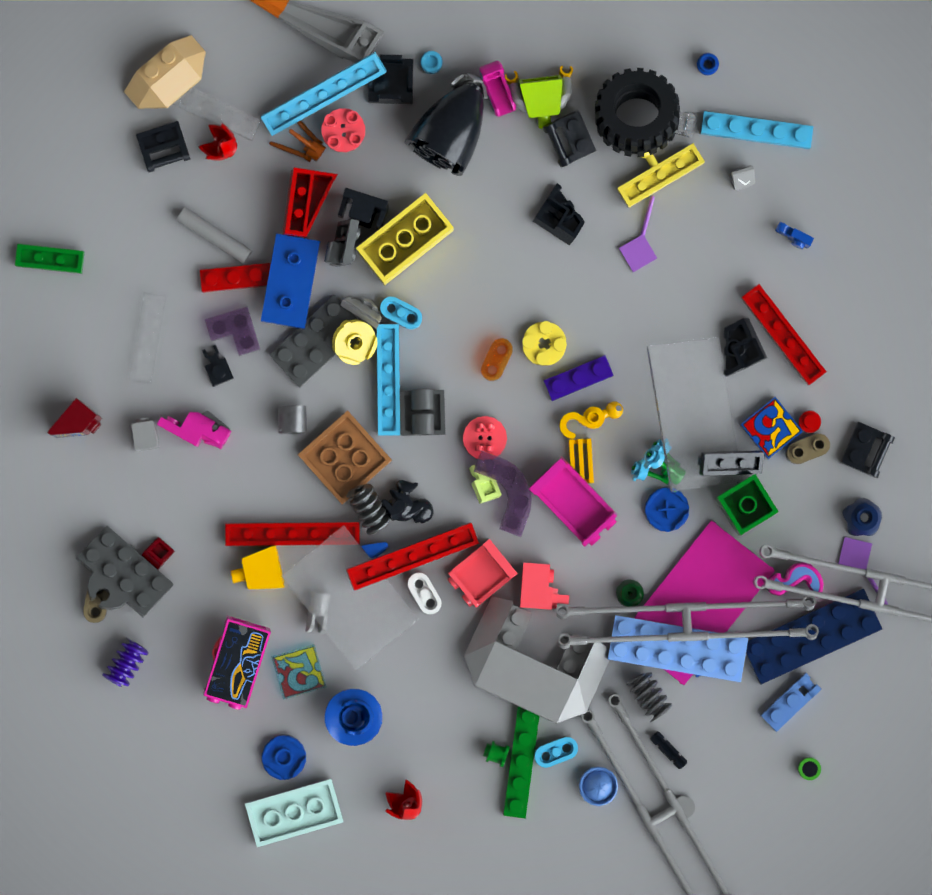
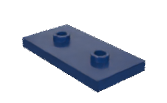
M276 234L261 322L305 329L320 241Z

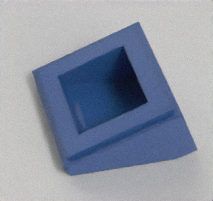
M386 542L362 545L361 547L372 560L385 552L389 545Z

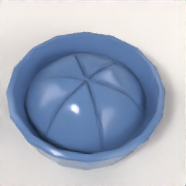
M590 768L580 778V794L591 805H606L617 795V778L607 768Z

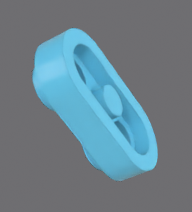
M387 297L381 302L380 310L385 318L409 330L416 329L421 325L422 314L419 309L396 297ZM394 305L396 310L391 313L387 310V307ZM414 315L416 319L410 323L407 321V317Z
M562 737L538 747L535 751V761L544 768L554 766L575 757L578 752V745L573 738ZM564 744H569L571 746L569 752H564L562 750ZM543 752L550 754L548 760L542 759L541 755Z

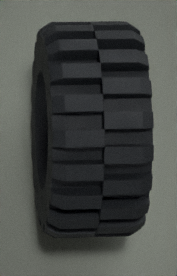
M631 68L624 70V74L620 75L617 72L612 75V81L607 79L603 83V89H599L597 100L595 101V123L599 136L603 137V142L607 146L613 145V151L617 153L624 151V156L629 157L632 154L644 157V153L649 152L650 155L657 153L658 147L664 149L667 146V141L673 140L675 131L678 130L680 106L678 94L675 93L672 83L667 84L666 77L663 75L656 76V71L651 69L649 72H644V68H637V71H631ZM644 99L655 105L658 109V116L654 121L645 126L635 127L623 123L617 117L616 111L621 104L628 100Z

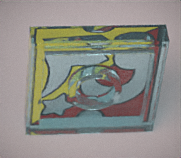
M315 644L271 656L283 700L327 687Z

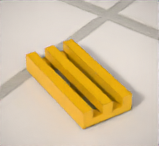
M591 438L569 440L570 465L575 469L574 444H578L580 475L587 483H594ZM583 444H587L589 479H585Z

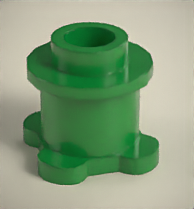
M492 741L491 744L487 743L483 756L487 757L486 762L492 761L503 767L510 746L506 745L504 747L495 744V741Z

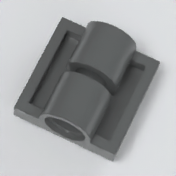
M419 389L400 391L401 436L446 435L444 390Z

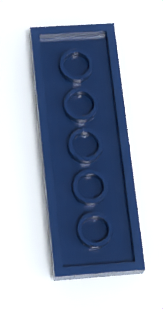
M864 589L845 596V598L870 601ZM834 601L771 630L806 628L808 625L814 624L819 629L818 636L814 640H809L806 637L789 636L755 637L749 640L746 655L760 685L882 630L875 611ZM808 630V633L814 635L815 631Z

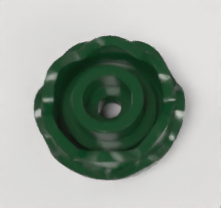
M631 579L622 581L616 589L618 602L626 607L637 606L644 597L642 585L638 581Z

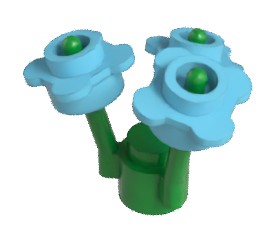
M666 438L663 441L659 439L654 442L651 448L645 452L644 458L634 463L631 470L633 481H636V479L644 481L647 476L661 480L665 484L671 482L677 485L682 480L685 471L668 454L671 447L668 445ZM664 458H666L669 462L664 463ZM663 467L661 471L663 476L649 471V468Z

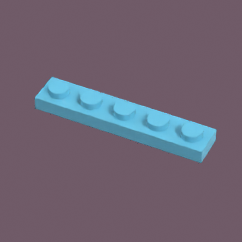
M704 111L701 134L810 149L814 126Z
M379 324L377 327L378 436H400L399 324Z

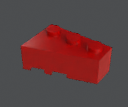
M295 167L291 170L282 235L299 238L307 237L338 174Z

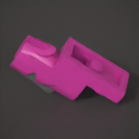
M205 411L202 414L199 412H189L181 427L178 426L180 422L170 416L167 419L161 417L157 423L158 426L196 447L204 440L203 443L222 449L231 434L230 428L209 411Z

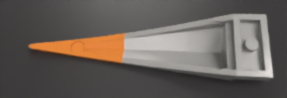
M250 0L341 59L345 57L354 63L373 52L384 32L365 21L326 12L290 0Z

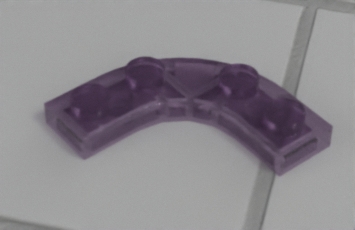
M481 451L474 472L499 482L507 493V508L499 529L521 537L531 511L532 503L531 491L523 473L511 462Z

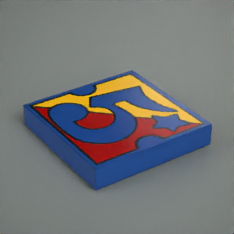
M776 397L740 424L760 451L764 452V456L767 459L771 458L803 432Z

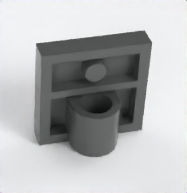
M348 219L338 222L334 242H328L324 262L336 267L351 265V262L356 257L355 241L358 240L360 235L358 220Z

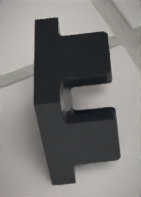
M380 55V60L387 71L385 74L368 82V103L413 104L414 60L403 59L402 55Z
M345 187L338 217L343 219L347 204H351L348 215L350 219L358 220L359 226L370 229L375 214L379 213L380 216L376 229L382 228L389 210L388 201Z

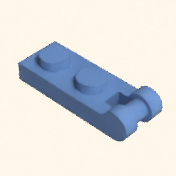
M804 673L760 715L776 732L820 692V686L818 684L815 685L807 673ZM801 686L808 690L805 695L798 690Z

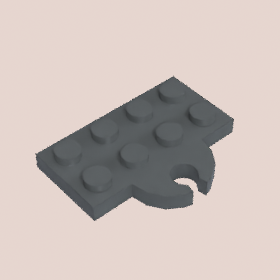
M106 526L76 558L93 573L89 578L87 588L90 600L93 601L96 598V593L100 590L106 591L109 595L107 600L101 601L98 607L101 609L115 610L127 603L144 618L174 585L109 526Z

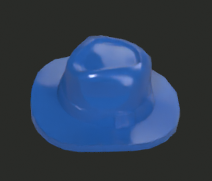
M360 689L341 691L329 701L326 707V728L332 738L339 743L348 746L365 744L371 741L380 730L383 715L381 706L376 698L367 691Z

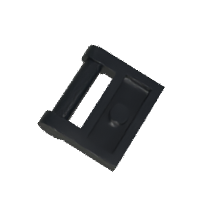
M579 110L543 126L544 132L548 133L559 158L558 164L560 167H565L596 151ZM559 127L562 128L572 151V154L568 156L556 132V129Z
M178 121L136 134L148 173L155 171V168L180 160H191ZM178 145L180 147V152L151 160L150 154Z
M857 422L840 463L878 478L880 466L890 443L893 444L895 437ZM875 439H881V444L871 467L865 466Z

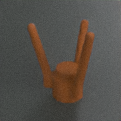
M298 121L297 124L311 138L309 141L292 129H289V133L305 144L303 151L306 154L273 141L269 143L273 147L302 157L308 162L311 160L317 162L326 149L322 145L323 142L302 121Z

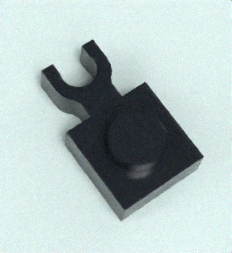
M216 345L213 346L215 353L212 356L207 355L205 349L202 350L204 356L211 363L206 365L205 369L213 387L234 379L226 358L219 360V351Z

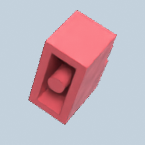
M523 563L520 608L552 610L557 608V604H569L570 595H559L558 589L549 587V583H553L554 569H550V564Z

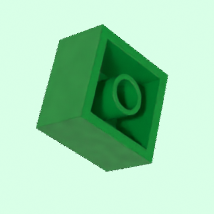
M756 474L715 498L738 536L743 535L779 512Z

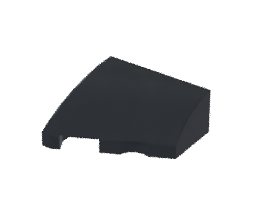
M557 183L533 222L570 245L577 237L585 221L575 211L571 200H566L560 191L562 189L561 185Z
M742 318L724 328V338L726 339V346L724 348V355L726 356L725 377L767 359L749 318Z

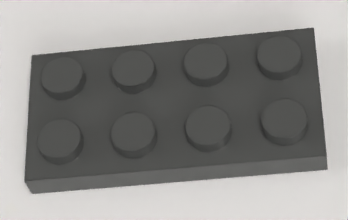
M335 295L307 319L305 329L298 328L270 354V357L300 388L336 355L332 350V339L340 324L345 320L357 319L350 311L340 306L341 301Z

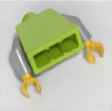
M562 65L559 75L519 79L517 72L514 71L515 78L510 80L507 74H505L513 102L521 112L528 113L529 118L537 117L538 128L543 129L544 125L551 122L552 115H559L560 109L565 108L572 94V80L570 78L573 72L572 66L569 68V73L562 71Z

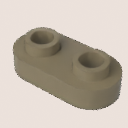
M815 434L789 445L786 451L787 458L793 464H802L815 459L829 451L830 441L823 434ZM816 441H821L823 443V447L821 449L816 448ZM796 449L802 450L801 457L795 455Z
M103 590L101 594L96 593V598L93 601L90 600L87 591L83 614L89 622L99 623L105 619L107 610L101 609L98 606L101 601L109 598L106 591ZM95 607L100 611L97 616L92 614V609Z

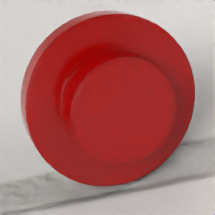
M806 411L799 418V426L804 432L813 433L820 428L821 418L814 411Z

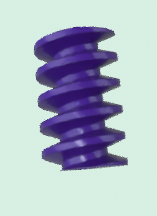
M127 638L130 642L129 644L121 643L125 651L117 650L120 659L112 658L115 667L107 666L111 673L102 674L103 677L119 687H122L121 685L129 686L130 683L126 678L133 679L134 674L131 670H139L136 662H144L140 655L147 656L149 654L143 646Z

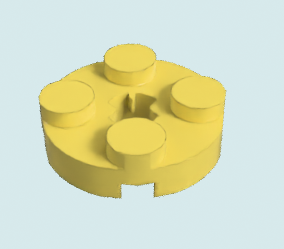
M357 319L345 320L333 335L332 350L343 362L357 365L373 356L377 348V337L372 327L366 322ZM354 337H358L357 340H360L359 344H355L354 347H350L351 339H354Z
M548 321L538 322L530 326L526 330L522 341L523 352L526 358L533 364L541 366H551L557 363L563 357L567 346L566 337L562 329ZM541 338L544 340L549 339L551 342L548 344L550 348L547 350L546 348L540 349L538 346L540 342L538 341Z

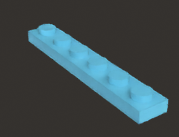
M374 52L261 115V119L273 136L385 74L387 70L377 53Z

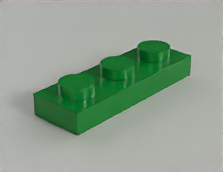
M17 244L15 266L82 274L85 252Z

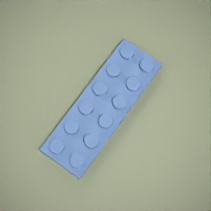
M615 615L612 637L667 635L668 633L683 632V627ZM692 628V632H707L705 630ZM714 638L704 641L668 642V640L611 642L608 660L741 683L748 638Z

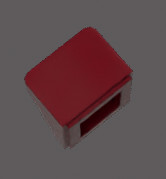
M157 537L141 556L159 570L175 551L161 538Z

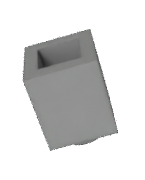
M149 417L136 419L137 423L131 424L135 450L138 452L160 448L156 422L154 420L150 421Z

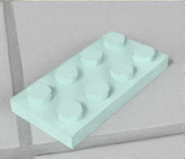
M332 778L245 803L257 847L344 822Z

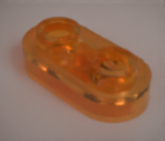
M500 338L495 340L482 364V376L488 381L500 379L508 364L513 347L507 339ZM498 347H505L506 352L499 354L497 351ZM494 366L496 373L490 374L488 368Z

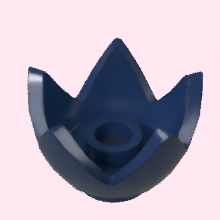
M859 498L842 511L850 535L873 536L878 531L882 520V512L869 499ZM863 513L868 515L866 522H863L860 518Z

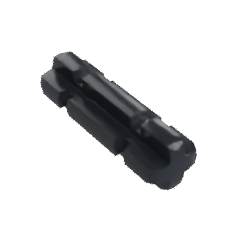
M655 732L650 740L659 746L660 751L670 761H673V764L678 769H682L687 764V760L682 755H679V752L668 740H664L665 737L660 732Z

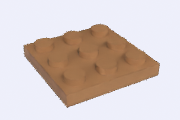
M348 410L298 454L342 505L350 499L346 495L351 489L367 484L392 461Z

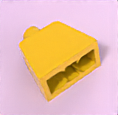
M271 546L242 558L243 568L231 570L233 583L246 581L249 590L285 588L277 546Z

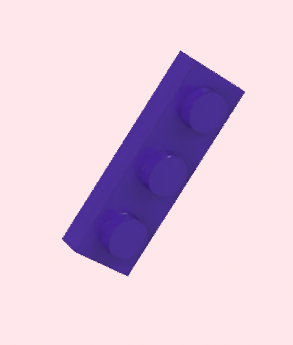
M606 355L548 378L544 380V384L551 401H555L611 378L614 375Z

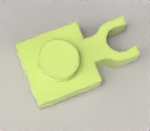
M485 462L479 465L481 472L476 470L475 465L469 468L471 475L476 478L471 484L479 504L497 499L502 495L494 475L487 476Z

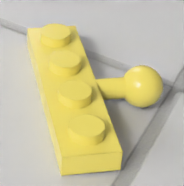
M694 143L660 163L657 162L654 155H650L647 152L641 158H645L651 168L621 185L617 190L627 207L630 208L703 165L705 161Z

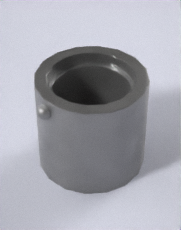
M291 405L278 407V434L307 433L306 406Z

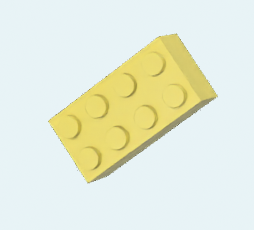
M424 193L356 247V250L385 286L452 233L454 227L430 197Z

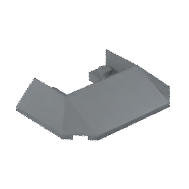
M491 596L464 655L474 685L555 724L585 714L609 663V649L602 643L570 645L569 648L565 649L557 669H554L516 651L532 613L514 606V601Z

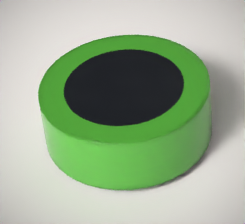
M804 758L798 765V772L802 778L814 780L821 773V765L814 758Z

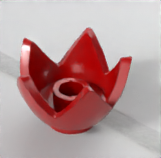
M223 123L221 126L208 125L214 141L198 146L207 155L205 159L220 161L232 157L237 150V142L233 132Z
M405 780L403 794L386 792V798L391 810L386 809L385 812L401 820H412L420 814L422 808L421 792L408 780Z

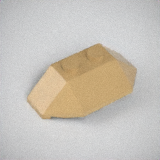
M192 35L170 42L136 71L124 93L138 109L170 107L202 79L206 51Z

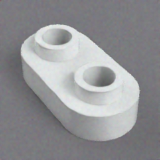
M423 573L413 574L408 580V588L420 609L426 614L437 613L441 608L442 602L431 581ZM417 580L423 581L422 588L415 587ZM428 599L435 601V605L432 608L426 605Z

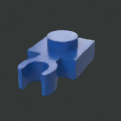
M780 222L775 230L777 233L788 237L792 241L791 244L799 249L804 247L808 249L814 240L813 237L796 228L793 229L783 222Z

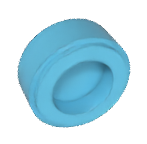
M435 51L424 53L420 61L422 70L427 74L438 73L443 64L442 57Z

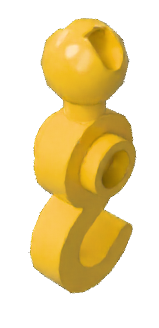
M613 401L608 403L606 409L603 410L598 407H589L585 410L583 416L576 412L567 413L560 420V431L566 438L574 439L575 433L569 431L566 426L569 420L574 419L587 428L597 429L602 426L605 418L617 419L621 417L623 407L619 402ZM616 406H621V411H617Z

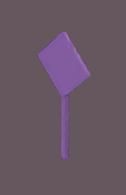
M653 195L649 200L641 235L619 248L632 272L657 259L645 238L655 199Z
M844 537L838 564L866 570L872 543ZM868 578L877 593L878 586L872 578Z

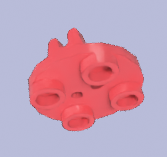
M340 108L325 116L321 134L324 142L330 149L347 153L355 150L362 144L365 137V124L356 111Z
M488 416L477 417L470 421L463 434V443L468 454L480 460H491L499 456L505 449L507 442L506 430L502 423Z

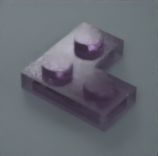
M248 307L205 319L211 341L233 335L239 356L261 350Z

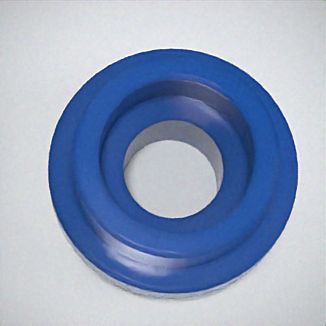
M705 53L698 58L697 69L701 74L709 76L718 70L719 61L715 55ZM709 61L712 67L705 68L704 62Z

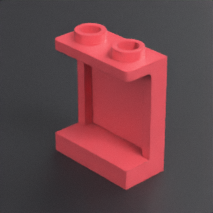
M489 539L448 572L450 577L447 580L455 590L459 587L464 592L462 598L469 607L472 605L478 607L518 573Z

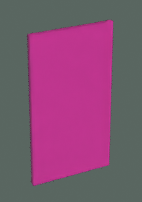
M711 520L644 606L706 602V604L751 602L760 590L754 587L753 579L756 576H764L769 579L775 570L720 528L716 522ZM759 578L757 585L761 587L764 581L762 578ZM745 608L692 611V628L716 633L727 632ZM646 611L638 612L634 617L635 619L683 627L682 612ZM665 670L683 685L693 675Z

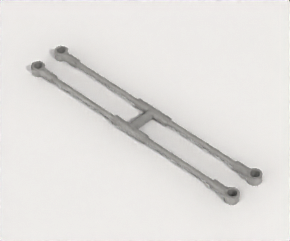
M763 545L759 549V554L763 558L791 559L861 574L867 578L880 581L875 602L862 599L855 600L784 585L782 582L769 580L764 576H756L753 579V585L757 589L785 590L856 605L859 608L895 616L903 615L932 622V616L906 611L899 609V607L884 604L888 582L900 585L908 584L932 590V584L906 579L905 576L868 568L864 570L794 555L788 551L774 549L770 545ZM765 547H768L770 550L767 556L763 553ZM759 578H762L764 581L761 587L757 585Z
M806 595L802 599H786V601L711 604L692 602L666 603L665 605L601 608L568 607L566 604H560L556 608V616L562 620L568 618V616H580L591 613L682 612L683 632L668 633L667 635L575 637L563 633L559 635L557 643L560 648L567 649L570 645H587V643L668 640V642L704 641L714 638L789 636L806 637L809 640H814L819 633L818 627L814 624H810L806 628H790L789 630L692 632L691 612L706 611V609L783 606L787 608L803 607L805 610L810 611L814 609L816 599L813 596ZM810 600L813 604L807 605L805 601ZM564 609L567 612L565 614H560L559 610ZM808 630H814L815 634H809ZM567 639L568 643L563 644L560 640Z
M612 694L609 696L608 702L610 706L614 707L621 721L627 726L662 787L663 794L670 807L653 817L649 815L644 804H641L604 740L603 733L594 719V713L591 710H587V712L592 714L591 720H585L584 714H582V720L587 723L594 737H597L634 801L642 821L655 843H658L686 894L693 895L656 827L657 824L674 814L682 827H685L723 895H732L728 893L689 825L690 822L672 790L666 785L629 720L630 717L622 705L621 697L618 694ZM614 696L619 698L617 705L611 703V698Z

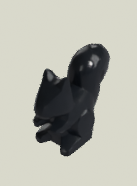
M397 481V491L393 488L389 491L393 498L389 501L386 499L381 501L386 514L389 515L392 521H408L413 519L415 523L420 522L423 524L431 520L434 514L432 504L422 498L412 501L409 496L418 486L417 482Z

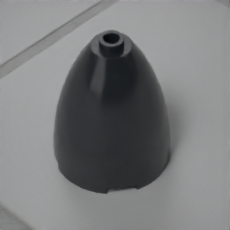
M473 83L469 85L464 84L444 95L415 124L407 136L405 144L408 146L411 144L415 147L413 152L435 167L446 170L449 168L452 170L451 173L453 175L462 176L473 156L481 132L484 110L483 94L480 92L481 88Z

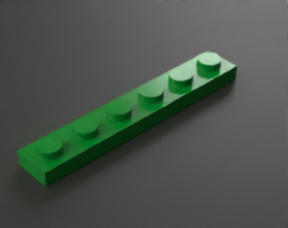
M519 706L503 816L526 819L539 716Z

